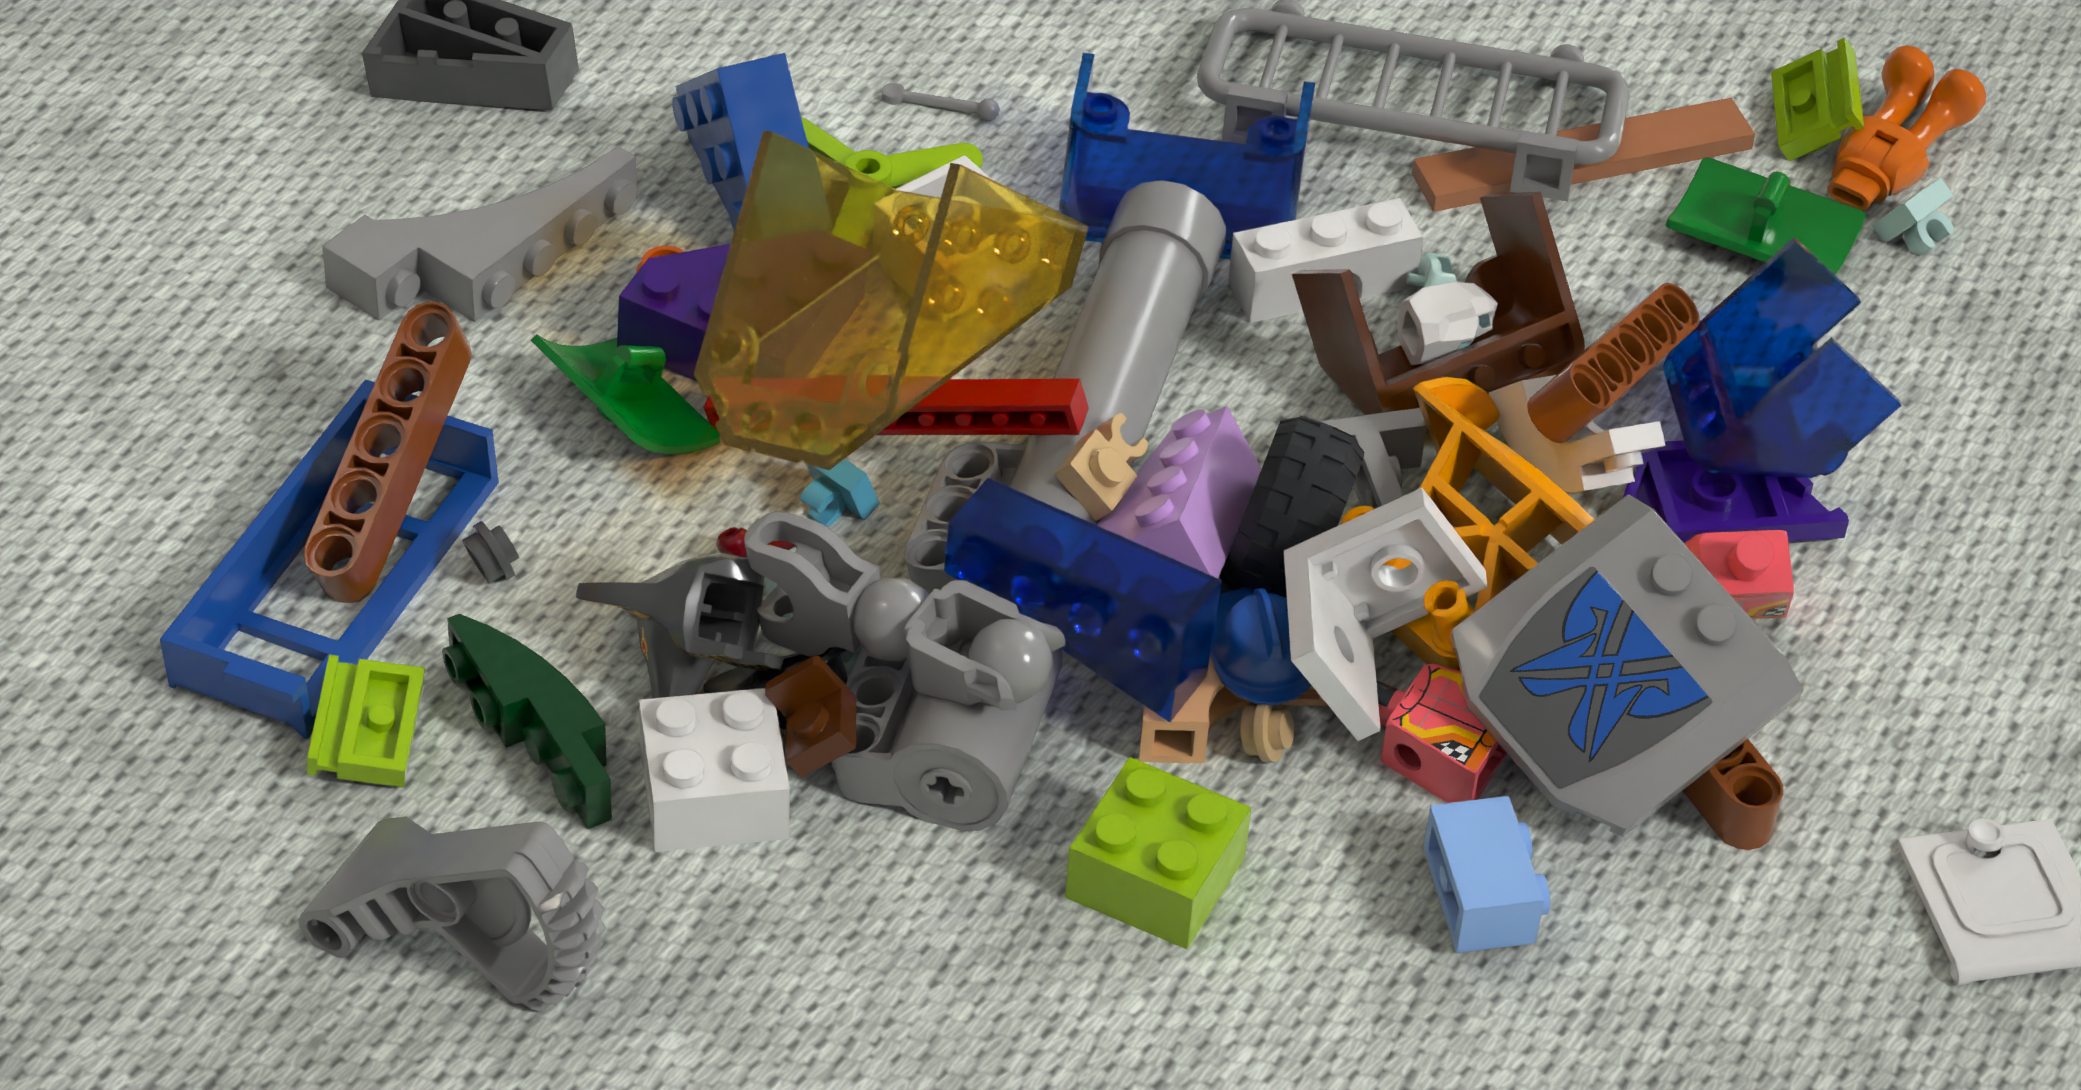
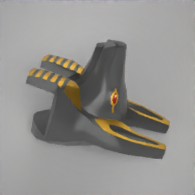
M725 553L700 555L681 561L643 582L578 584L576 598L587 602L617 606L637 616L640 648L647 663L652 699L698 694L705 677L716 660L736 667L761 671L780 670L782 668L784 657L753 651L760 626L757 609L761 607L763 602L764 588H766L767 578L751 568L748 558Z

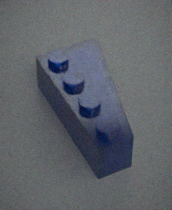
M990 478L983 482L948 522L944 571L957 580L968 581L1016 604L1019 614L1041 623L1056 626L1064 634L1065 646L1060 648L1062 651L1168 722L1173 720L1206 678L1222 583L1221 579Z

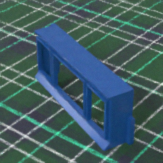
M365 379L160 638L169 687L175 689L177 686L288 723L303 738L308 739L313 732L329 655L339 656V662L357 665L359 659L367 660L498 485L499 479L493 430L447 416L425 469L459 479V481L428 522L405 515L397 536L413 542L338 641L254 613L253 611L306 544L375 382ZM409 395L404 402L415 399L417 395ZM398 446L388 448L383 454L391 455ZM364 504L355 514L366 512L373 504ZM241 631L275 645L322 660V663L306 683L305 677L224 649L235 634Z

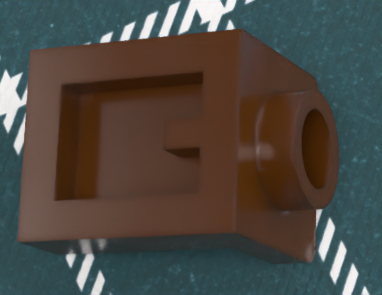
M813 656L766 682V697L786 717L785 762L800 778L856 749V695L821 657Z

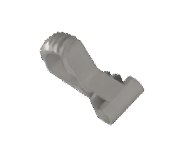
M407 816L378 821L298 919L301 932L314 947L338 958L348 956L365 934L373 940L380 941L392 937L398 932L402 935H407L417 929L431 928L440 933L512 1003H523L531 1010L543 1012L549 1005L556 1006L564 996H569L573 989L581 984L591 971L590 967L597 959V952L603 945L600 937L606 929L601 920L605 909L595 899L599 889L593 882L586 879L589 868L585 863L574 859L557 832L547 823L530 822L431 834ZM531 907L539 920L546 944L529 928L532 916Z

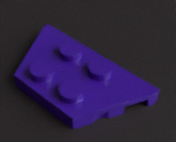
M1762 435L1665 441L1666 446L1641 454L1643 465L1634 467L1633 475L1635 482L1627 484L1623 496L1624 498L1629 494L1654 509L1683 543L1702 533L1784 530L1787 532L1788 542L1845 538L1849 524L1847 514L1840 507L1829 511L1811 495L1814 483L1798 468L1787 464L1782 458V453Z

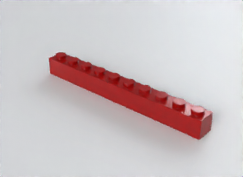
M1080 378L715 381L703 406L709 423L722 436L1079 435L1089 410Z

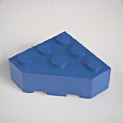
M785 53L717 68L675 86L678 96L673 97L672 108L676 124L681 132L687 131L688 139L701 161L704 176L707 182L715 187L730 216L733 231L738 238L747 241L808 229L821 231L829 228Z

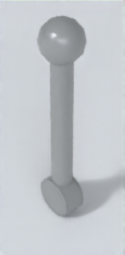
M889 83L882 88L883 101L891 105L906 102L975 113L985 121L996 119L1000 111L998 103L992 99H984L979 103L905 91L904 87L898 83Z

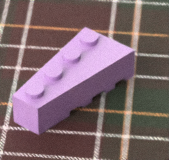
M1228 406L1208 414L1202 409L1195 410L1179 418L1137 472V478L1114 510L1101 518L1066 563L1102 628L1216 585L1261 471L1257 459Z

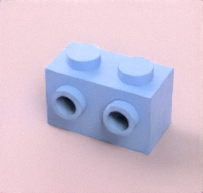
M1509 796L1430 805L1423 850L1456 953L1535 944L1541 915L1548 914L1550 910L1549 888L1543 874H1535L1531 863L1532 840L1530 830L1526 822L1517 821Z

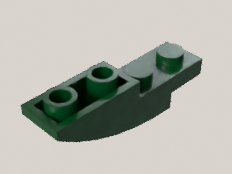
M462 614L447 618L449 646L442 649L443 661L453 683L456 685L465 683L468 687L471 706L480 726L483 729L493 727L505 748L524 741L532 761L536 765L546 763L551 771L553 790L561 807L565 811L574 808L587 830L611 821V779L603 766L607 765L605 722L586 697L547 660L518 640Z

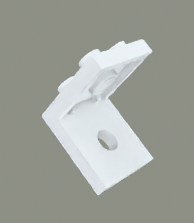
M1423 488L1284 550L1291 661L1357 741L1381 731L1373 639L1428 615L1429 613L1424 607L1423 598L1429 587L1439 581H1455L1459 585L1458 589H1464L1466 597L1488 588L1485 568ZM1398 558L1413 562L1402 569L1383 565L1389 560Z

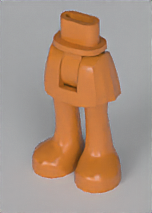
M1905 45L1893 50L1886 58L1881 72L1886 92L1883 103L1872 116H1863L1864 128L1856 131L1853 126L1845 129L1841 137L1835 158V166L1832 171L1833 180L1827 187L1830 197L1842 204L1866 211L1873 202H1882L1888 195L1898 194L1919 181L1925 175L1929 166L1926 150L1948 130L1958 128L1972 121L1985 105L1986 92L1977 76L1967 70L1958 68L1947 71L1936 84L1924 112L1914 125L1907 130L1901 124L1915 110L1922 106L1931 94L1935 77L1934 66L1928 55L1917 47Z

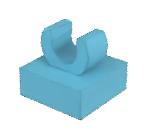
M819 442L804 459L814 481L804 489L799 498L801 502L811 508L807 515L815 521L828 527L841 517L845 508L864 520L880 504L867 474L822 442Z

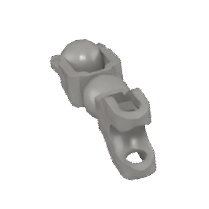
M775 511L756 520L745 533L744 542L751 568L778 584L763 600L761 607L757 609L762 634L772 643L799 654L816 656L823 654L831 647H839L855 652L862 645L863 649L881 660H907L913 686L921 694L964 705L983 702L1001 710H1016V703L1032 698L1046 686L1053 665L1052 652L1065 646L1064 634L1056 626L1041 623L1019 614L1016 604L968 581H951L943 586L941 590L934 589L928 594L927 590L909 579L884 578L881 580L878 565L858 557L851 551L843 539L820 522L789 512ZM772 541H787L795 545L796 551L792 552L767 544ZM793 613V617H782L785 614ZM964 638L973 640L968 658L944 647L952 646Z

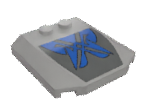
M1629 494L1453 628L1450 636L1453 652L1456 651L1463 680L1462 689L1468 709L1553 807L1573 816L1578 812L1610 826V832L1621 837L1627 835L1797 701L1804 690L1784 654L1654 509Z

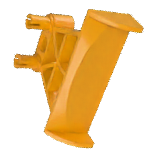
M1441 377L1420 382L1413 388L1437 452V456L1419 489L1423 488L1485 568L1488 588L1478 592L1476 608L1474 610L1467 603L1464 589H1458V583L1449 580L1439 581L1429 587L1423 598L1424 607L1429 614L1398 627L1391 632L1427 665L1434 663L1460 671L1456 651L1453 652L1450 641L1452 629L1507 588L1511 583V578L1516 581L1537 565L1538 562L1527 553L1549 534L1563 545L1595 519L1539 469L1510 447L1485 432L1500 417V412L1488 393L1467 379ZM1473 468L1516 504L1500 517L1495 525L1460 495ZM1364 505L1354 507L1344 515L1341 524L1372 511L1374 508ZM1398 558L1389 560L1383 565L1402 569L1413 562Z

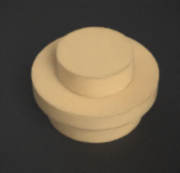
M1248 703L1242 712L1240 724L1241 741L1245 753L1249 756H1259L1263 762H1278L1282 757L1284 749H1289L1293 743L1294 721L1291 712L1288 709H1284L1282 704Z

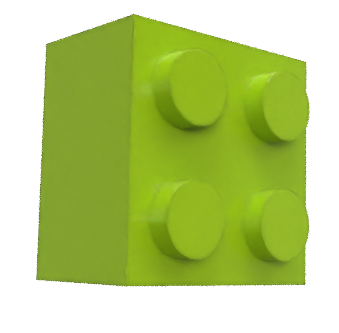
M1129 757L1069 847L1065 898L1188 949L1245 858L1252 807Z

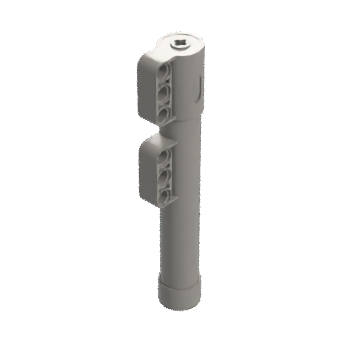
M1163 180L1141 183L1125 193L1117 206L1100 247L1099 268L1053 379L1080 378L1089 406L1079 435H1029L1026 445L968 442L954 447L945 455L904 551L911 581L927 590L928 594L934 589L941 590L943 586L951 581L965 580L1016 604L1019 614L1041 623L1056 626L1066 639L1083 595L1066 563L1101 519L1095 521L1058 480L1054 473L1080 438L1097 429L1099 425L1119 413H1123L1127 418L1125 423L1121 425L1120 433L1128 445L1144 437L1194 306L1208 289L1225 245L1226 226L1221 214L1203 194L1186 185ZM1134 461L1128 464L1131 468L1134 464ZM964 638L952 646L944 647L968 658L973 640ZM862 647L846 683V686L856 695V749L831 762L841 794L848 800L859 803L903 806L913 816L925 822L960 831H980L998 823L1008 808L1062 668V648L1052 652L1053 665L1046 686L1032 698L1016 703V710H1001L983 702L964 705L921 694L913 686L907 660H881Z

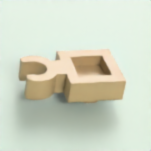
M1123 413L1113 416L1099 425L1097 429L1080 438L1054 473L1058 480L1095 521L1112 512L1138 476L1128 464L1143 456L1148 448V442L1144 437L1131 445H1128L1123 440L1120 428L1127 419Z

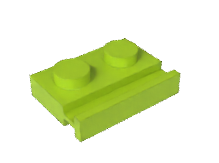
M1845 37L1837 41L1838 48L1828 53H1825L1820 48L1771 71L1778 147L1789 161L1812 151L1820 150L1827 144L1840 139V131L1850 126H1853L1856 131L1864 128L1856 53Z
M329 655L307 756L306 774L317 776V771L323 770L337 772V779L404 788L424 686L425 667L359 659L357 665L339 662V656Z

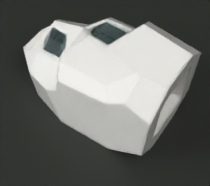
M1450 282L1424 287L1403 300L1397 319L1398 340L1410 364H1427L1470 346L1476 337L1492 330V320L1498 303L1476 284Z

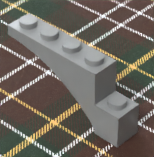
M617 146L590 165L555 183L512 199L475 209L436 216L373 220L367 215H363L322 245L326 288L377 320H381L398 306L404 307L415 298L418 291L422 289L475 322L492 308L504 306L510 300L513 293L534 276L540 277L546 274L553 266L555 260L572 247L585 244L592 237L595 230L615 214L621 215L630 209L637 198L636 156Z

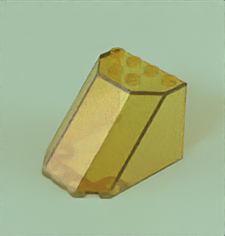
M763 130L694 371L702 394L711 397L720 420L715 425L723 444L730 448L747 452L755 450L756 453L795 463L804 461V464L831 470L1070 289L1073 285L1089 226L961 164L950 163L941 198L896 190L781 135Z

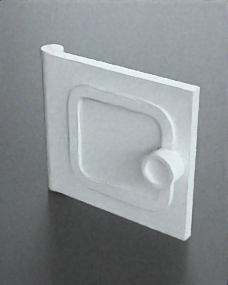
M1980 818L1974 820L1968 830L1898 839L1897 845L1912 881L1951 962L1950 974L1955 986L1969 985L1972 981L2081 967V876L2052 819L2000 825L1994 820ZM1976 848L1985 852L1994 851L1998 855L1993 858H1980L1975 856L1974 852Z

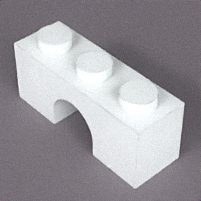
M1400 198L1233 233L1228 284L1250 323L1303 312L1292 278V273L1300 270L1350 269L1357 293L1361 299L1414 288L1416 286L1406 284L1408 273L1418 274L1423 236Z

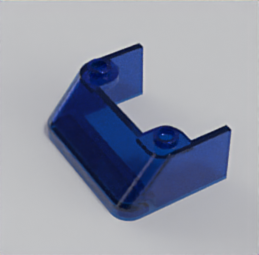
M1083 53L1070 114L1059 200L1058 223L1067 235L1079 240L1102 243L1117 206L1125 193L1141 183L1161 180L1190 187L1203 194L1219 210L1226 226L1225 245L1220 256L1221 259L1231 260L1233 233L1297 220L1308 148L1315 82H1303L1298 119L1284 116H1270L1259 119L1249 127L1246 144L1129 129L1130 111L1123 101L1107 93H1092L1095 54Z
M1795 237L1699 322V325L1668 353L1664 361V375L1688 455L1708 473L1814 478L1819 475H1829L1843 464L1848 452L1902 406L1900 400L1832 337L1821 347H1817L1816 342L1853 311L1861 301L1850 288Z

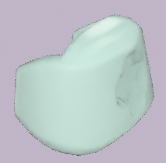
M1427 252L1419 262L1418 274L1408 273L1406 284L1416 286L1418 291L1424 287L1457 282L1449 257L1433 252Z

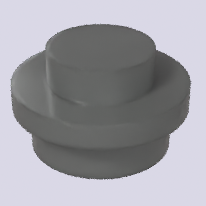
M482 521L473 525L474 533L464 538L462 542L475 566L486 581L490 584L501 576L506 581L514 577L515 573L510 563L517 560L519 555L500 525L489 530Z

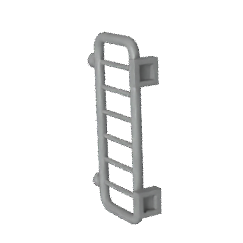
M1278 0L1272 6L1271 11L1243 8L1231 10L1221 15L1213 26L1197 73L1198 87L1204 95L1217 103L1226 105L1222 144L1279 153L1283 140L1285 116L1514 153L1515 160L1510 192H1541L1544 198L1568 201L1574 164L1600 163L1615 155L1621 144L1630 97L1628 83L1619 73L1608 67L1584 62L1581 50L1570 44L1557 46L1549 57L1305 17L1303 7L1295 0ZM1257 31L1275 34L1259 87L1234 82L1230 83L1220 78L1233 36L1237 32ZM1286 36L1331 44L1315 97L1270 89ZM1342 46L1387 53L1373 106L1327 99ZM1398 55L1443 62L1430 116L1384 109ZM1455 64L1500 71L1487 125L1441 118ZM1511 73L1556 81L1545 134L1499 128ZM1568 83L1591 86L1605 91L1606 99L1598 139L1578 141V139L1556 136Z

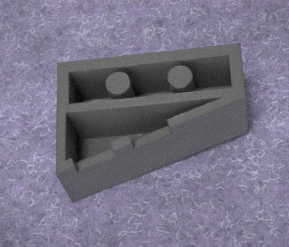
M398 0L362 52L371 97L430 103L553 110L579 70L572 23L503 0Z

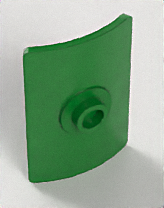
M1705 157L1701 160L1683 198L1667 218L1665 226L1814 280L1831 284L1845 264L1864 225L1866 214L1860 209L1790 186L1789 177L1782 172H1772L1767 178L1710 157Z
M537 334L531 339V342L597 406V411L603 418L614 423L629 439L644 449L664 454H686L704 450L720 443L719 432L661 377L666 360L662 348L621 345L617 348V337L604 342L582 346L557 344Z

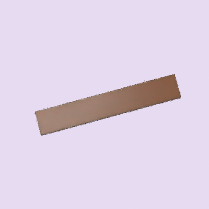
M1732 98L1625 118L1621 144L1615 155L1600 163L1574 164L1571 185L1700 160L1705 157H1715L1751 150L1755 133ZM1601 123L1557 131L1556 136L1578 139V141H1593L1598 139ZM1472 147L1416 158L1413 161L1412 176L1433 212L1481 203L1480 197L1487 194L1514 193L1510 192L1515 154Z

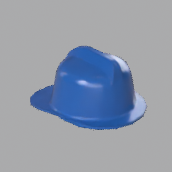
M1244 587L1224 592L1210 602L1203 613V630L1221 683L1235 696L1254 704L1278 705L1293 701L1310 689L1311 684L1291 661L1287 598L1278 594L1267 593L1262 588L1253 590Z

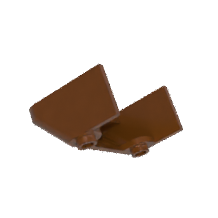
M1541 192L1494 193L1480 197L1496 255L1475 264L1468 273L1465 283L1476 284L1498 303L1492 320V330L1476 337L1468 347L1427 364L1411 365L1401 345L1378 354L1374 338L1368 329L1350 269L1300 270L1292 273L1321 368L1364 415L1420 408L1413 388L1420 382L1441 377L1467 379L1489 394V392L1522 380L1557 375L1585 350L1584 336ZM1428 428L1426 429V435L1430 434Z

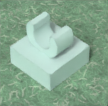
M1940 177L1872 224V227L1886 243L1904 232L1905 242L1909 250L1913 254L1922 255L1935 246L1932 238L1940 242L1954 232L1950 219L1942 212L1936 211L1937 208L1954 197V195Z

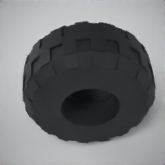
M1301 415L1295 418L1280 420L1220 575L1231 590L1244 587L1253 590L1262 588L1267 593L1278 594L1287 598L1284 550L1338 526L1365 453L1353 438V435L1326 423Z

